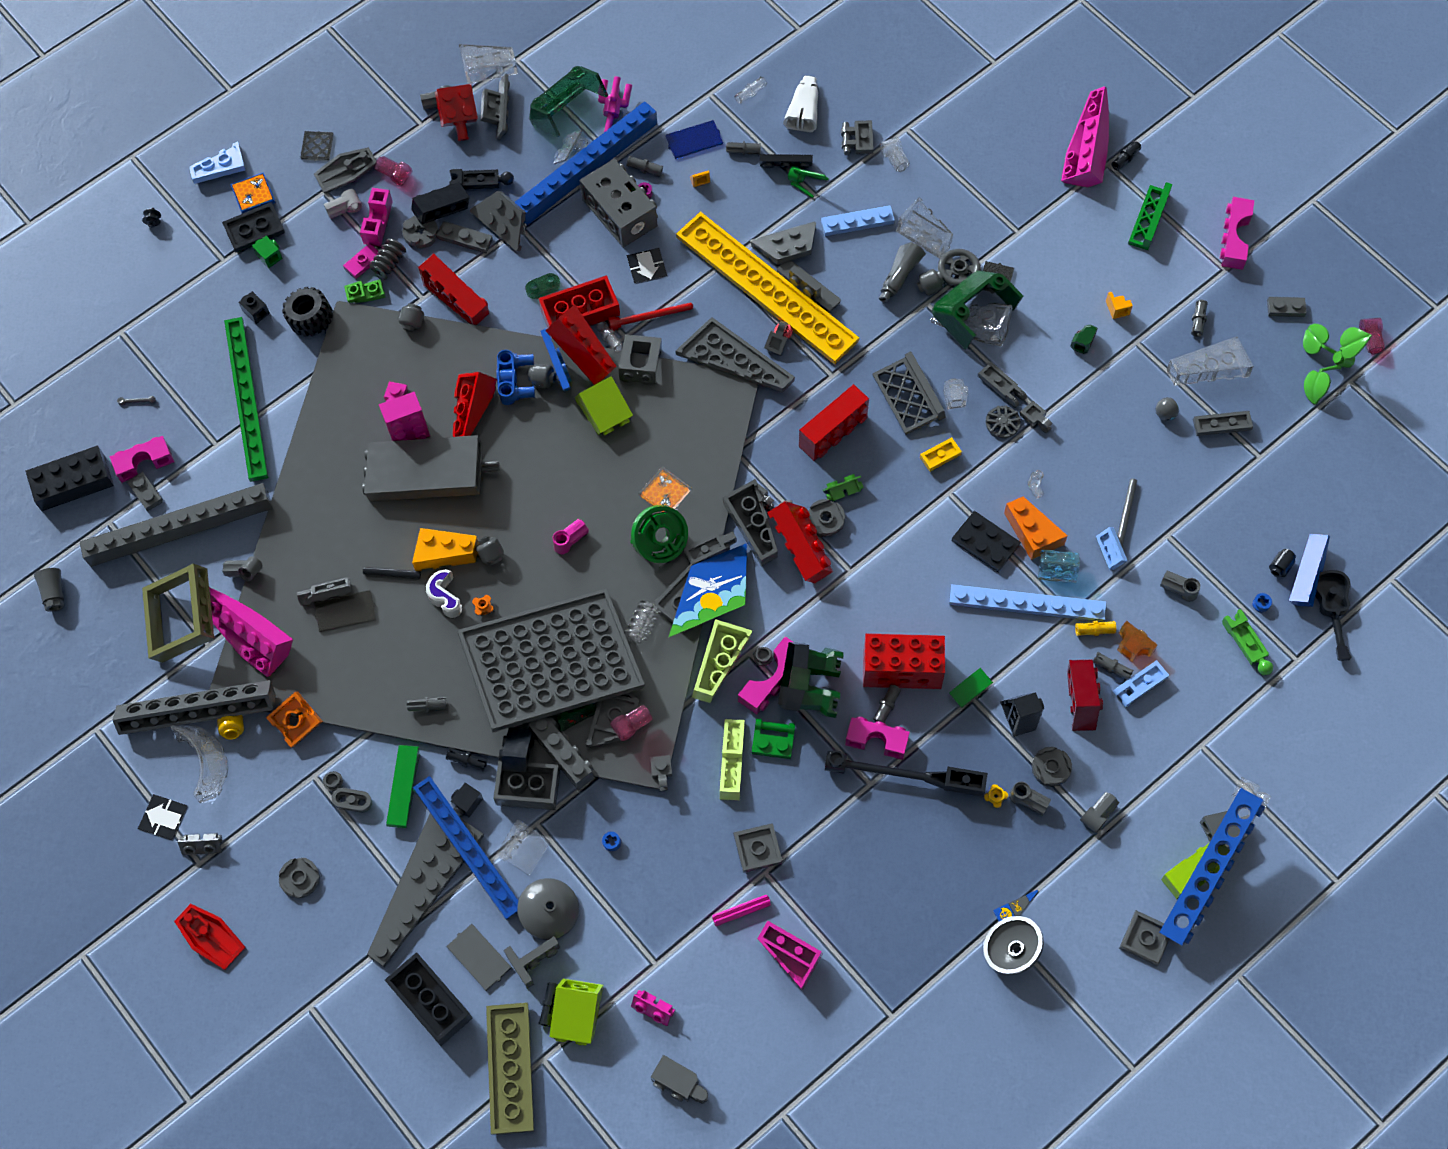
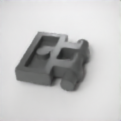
M872 120L855 121L854 127H849L848 122L842 123L841 136L843 141L841 146L844 155H850L851 148L856 149V154H873ZM855 135V140H850V136Z

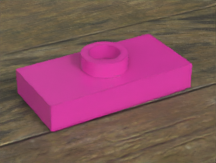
M369 243L343 265L344 269L357 279L370 268L369 264L377 255L378 250Z

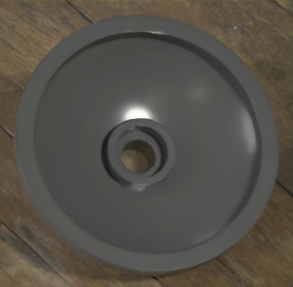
M544 878L532 882L524 889L518 901L517 913L521 925L532 936L543 940H549L552 937L557 939L567 934L575 925L579 914V904L574 891L567 884L557 879ZM546 904H553V909H547Z
M1022 916L1008 917L999 921L988 932L984 941V956L987 963L996 972L1004 975H1017L1027 971L1038 961L1043 951L1044 938L1040 928L1029 918Z

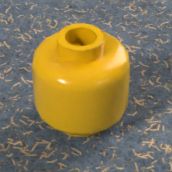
M242 715L225 716L217 719L218 733L226 739H236L244 731Z

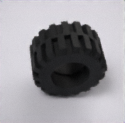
M304 287V289L299 288L296 292L290 293V297L287 296L286 302L283 303L282 313L291 329L298 335H303L304 337L308 335L315 336V333H321V330L328 327L327 324L331 323L332 320L330 318L333 317L332 307L319 289L316 290L315 287L310 289L308 287Z

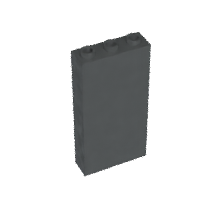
M478 435L368 443V449L365 450L367 462L366 467H364L365 484L362 485V491L369 501L480 495L482 442Z

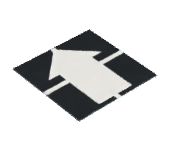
M659 248L626 255L634 283L667 276Z
M153 794L137 829L172 840L188 805Z

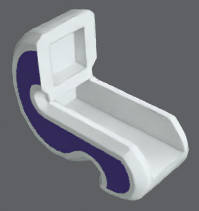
M446 569L440 570L430 577L426 584V593L433 605L442 608L444 615L455 618L461 614L462 605L457 597L445 590L453 580L452 571Z

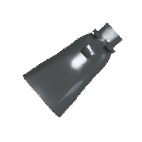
M910 242L899 247L892 269L883 283V288L880 290L882 293L879 297L880 301L887 302L890 297H893L901 289L911 270L926 255L920 246Z

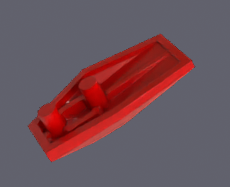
M191 903L174 921L192 950L224 970L246 948L222 918Z

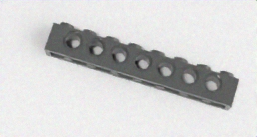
M271 680L116 705L112 720L118 735L220 719L225 716H239L273 710L276 694Z

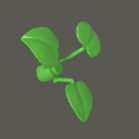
M1312 324L1308 327L1303 338L1305 351L1309 354H1317L1323 348L1334 354L1333 361L1336 364L1335 366L1322 368L1319 372L1310 371L1306 376L1304 391L1307 398L1313 404L1317 405L1318 401L1327 393L1330 387V376L1324 371L1352 367L1355 363V356L1366 346L1372 336L1371 334L1359 328L1350 327L1341 335L1340 344L1342 347H1340V351H1335L1324 345L1329 339V332L1326 327L1320 324Z

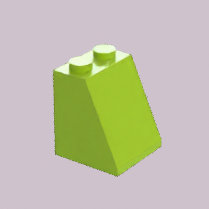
M612 376L584 390L575 397L576 402L598 435L601 433L604 436L614 431V426L619 424L621 427L629 423V418L633 416Z
M563 978L556 987L549 1037L555 1038V1041L558 1042L571 1040L575 1041V1044L578 1045L591 1044L595 1035L603 985Z

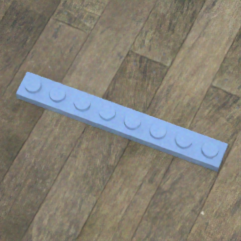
M951 584L949 605L1104 622L1106 601Z

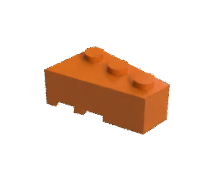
M1024 496L1006 504L1004 514L1031 560L1065 545L1068 535Z

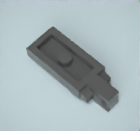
M734 532L726 535L716 533L683 550L689 563L694 565L726 552L732 544L737 542V538Z
M347 577L311 586V589L297 592L300 605H310L313 601H325L329 597L345 596L351 592V582Z

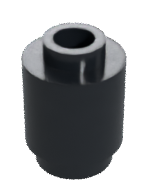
M1289 549L1279 551L1269 565L1271 573L1275 577H1286L1295 563V553Z

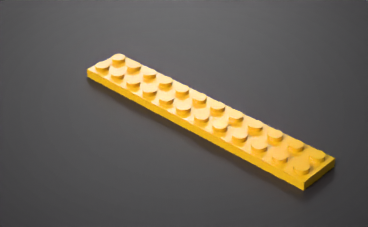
M701 211L676 233L677 239L778 320L787 322L793 332L833 364H836L859 342V337Z

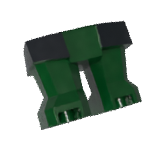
M789 642L778 700L780 707L799 711V709L816 710L817 713L826 717L836 718L838 712H835L832 708L837 709L838 701H834V699L840 700V692L830 688H819L809 685L810 675H825L839 678L841 671H838L835 667L840 668L841 660L837 658L843 659V652L831 648H824L822 652L809 649V645L806 643Z

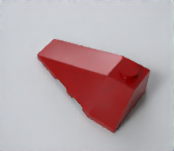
M481 372L458 375L454 398H457V406L454 407L457 419L453 423V437L471 436L496 390V378Z

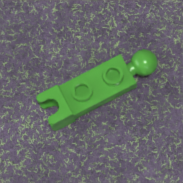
M1241 609L1237 611L1234 616L1236 621L1232 620L1228 615L1225 616L1222 620L1223 626L1228 634H1231L1250 665L1257 662L1259 673L1265 676L1270 675L1273 672V664L1264 659L1268 657L1269 653L1247 622L1248 619Z

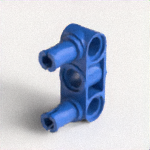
M502 350L498 353L496 376L498 393L502 404L512 405L515 401L522 398H535V387H518L516 368L518 366L534 365V354L517 355V353H512L509 350Z

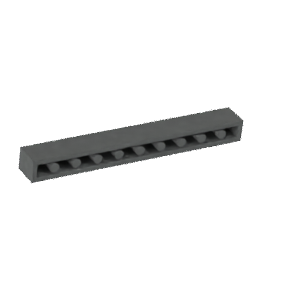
M261 483L79 541L82 557L90 567L271 510L273 506L269 492L264 484Z

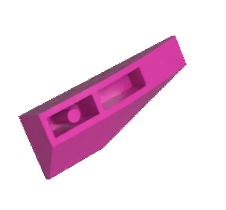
M1105 86L1093 90L1089 94L1066 152L1061 179L1063 183L1088 188L1103 182L1109 141V107L1107 88Z
M209 587L213 624L243 659L266 677H269L288 657L293 639L251 608Z

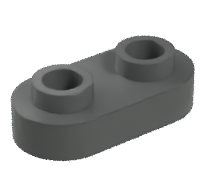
M338 788L332 794V802L338 809L363 813L372 806V799L365 791ZM346 797L345 802H340V799ZM360 801H366L363 806L359 805Z

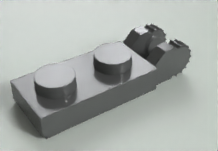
M992 362L978 373V377L1003 399H1006L1013 407L1019 406V401L1011 395L1012 392L1021 400L1027 398V394L1018 387V384Z

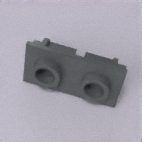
M218 833L204 834L203 839H200V834H185L178 841L182 855L222 853L220 846L222 835H218Z

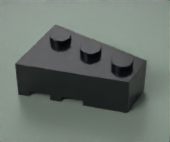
M1036 692L1000 701L1013 737L1036 730L1044 710L1043 701L1041 698H1038Z

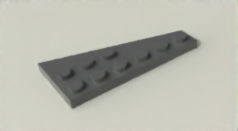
M713 317L675 351L677 356L782 393L795 381L793 375Z

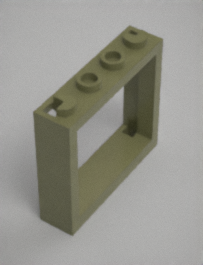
M193 563L142 588L149 659L163 663L214 639L207 568ZM189 581L194 632L164 645L159 595Z

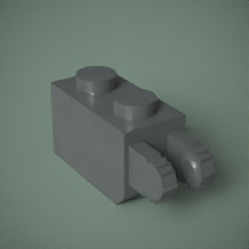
M663 1055L651 1075V1081L654 1082L653 1086L661 1091L667 1089L672 1092L671 1096L680 1102L683 1099L688 1102L690 1098L701 1104L708 1101L707 1091L698 1085L697 1074Z

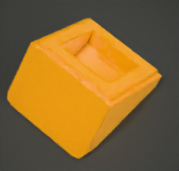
M709 170L690 176L693 187L710 183Z

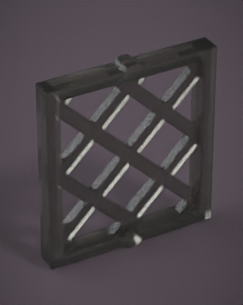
M305 131L300 158L314 161H329L333 132ZM320 138L322 141L317 144L314 140ZM312 142L315 146L310 149L307 145ZM324 143L326 147L321 149L319 146ZM318 148L320 151L315 154L313 150ZM323 153L325 157H318V155Z

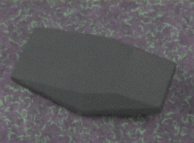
M369 147L338 154L315 172L314 176L324 194L354 182L377 166L378 163Z

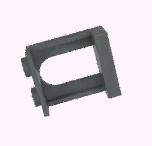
M625 334L619 364V380L656 384V370L659 355L662 352V339ZM631 352L649 354L647 364L641 368L633 367L630 364Z

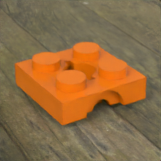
M294 692L266 717L272 726H275L283 734L284 740L291 748L295 747L323 722L299 692ZM303 713L298 716L299 722L296 726L288 725L291 714Z

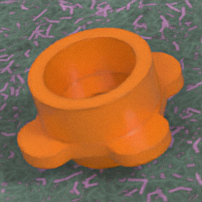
M485 595L482 598L476 597L472 600L476 608V615H486L493 611L494 608L490 603L491 597L489 595Z

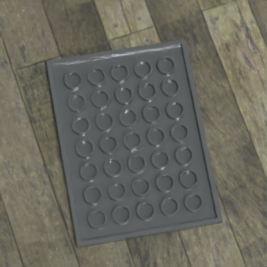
M607 588L458 630V636L492 733L645 687Z

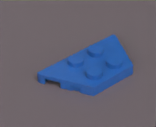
M543 329L540 332L563 391H568L571 389L569 382L572 380L559 347L555 349L550 335L545 331L546 329Z

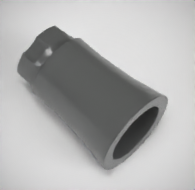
M46 568L37 571L34 574V578L37 582L45 611L52 612L63 609L64 596L61 570L59 568Z

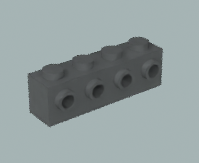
M551 716L530 722L528 727L532 729L535 739L578 791L594 779L592 772L594 768L588 760L583 761L580 757L582 754L575 745L571 746L569 744L568 736L563 730L559 732L556 728L557 723Z

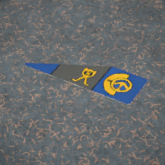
M1038 890L993 910L998 921L1012 916H1019Z

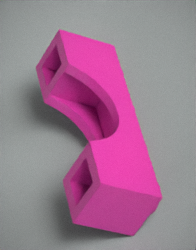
M1233 197L1231 204L1227 203L1225 214H1228V218H1225L1223 229H1226V233H1223L1221 244H1224V248H1221L1219 259H1222V267L1243 270L1249 245L1240 240L1236 230L1242 226L1249 225L1253 215L1255 200Z
M786 636L773 651V658L778 666L775 674L765 681L749 680L738 694V702L756 715L760 710L764 711L769 705L768 700L772 695L776 696L780 691L788 643L793 642Z

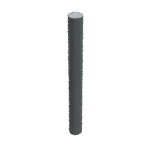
M1130 479L1118 530L1117 536L1122 548L1136 490V479Z

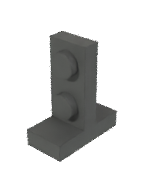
M552 937L520 959H518L511 946L503 951L528 989L534 983L526 970H532L539 966L540 961L544 958H551L556 955L560 945L556 938Z

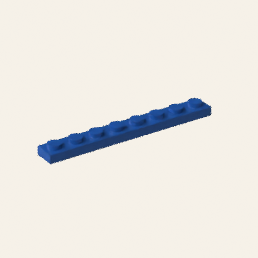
M429 776L414 786L413 790L505 920L516 914L518 899L432 778Z

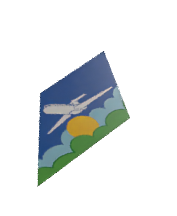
M747 543L690 567L669 637L745 605Z

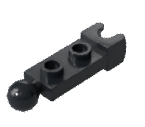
M451 169L449 185L459 182L464 189L499 188V182H502L504 185H511L514 181V175L508 171L499 175L498 169L469 171Z

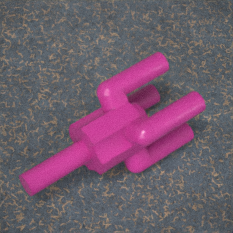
M618 76L614 77L611 94L607 96L608 80H601L598 102L604 104L603 115L607 117L604 132L612 127L613 119L619 118L620 108H627L629 106L632 85H625L624 96L621 99L619 96L621 78Z

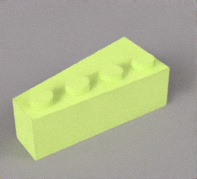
M715 619L692 698L711 703L749 641L752 630Z

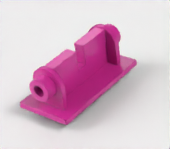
M638 990L637 994L633 996L631 1007L637 1012L651 1017L655 1022L668 1026L670 1017L675 1013L673 1006L661 999L656 1005L654 1004L655 996L645 990Z

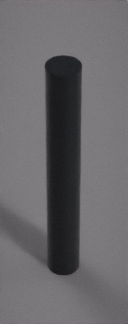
M363 567V574L421 578V571Z

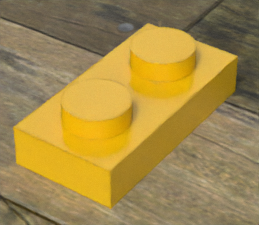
M951 437L921 453L920 459L929 472L960 456L962 451Z

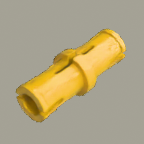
M1093 621L1092 623L1075 624L1076 636L1116 634L1115 621Z

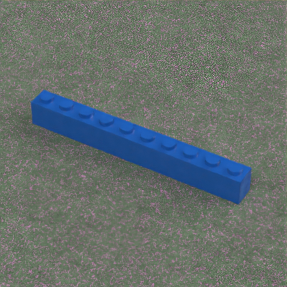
M644 101L516 200L515 203L526 212L524 223L529 225L579 186L580 179L611 161L657 125V112Z

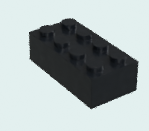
M98 445L25 470L34 502L41 511L114 486L105 455Z
M417 952L385 979L389 987L440 1046L473 1019L467 1009Z

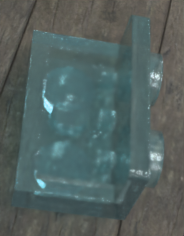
M1041 550L1038 580L1077 583L1080 567L1079 553Z

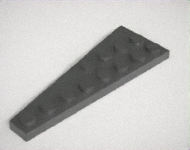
M431 814L428 816L367 953L369 957L384 968L464 863V860ZM461 819L476 842L479 843L484 834Z

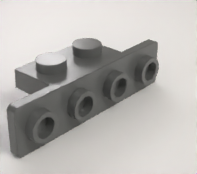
M504 74L500 80L499 92L485 88L482 92L481 121L497 125L496 139L498 140L501 139L503 134L507 133L508 129L506 124L509 114L507 110L509 102L507 92L510 87L508 74Z
M793 261L784 262L777 268V272L827 312H831L841 302L838 296Z

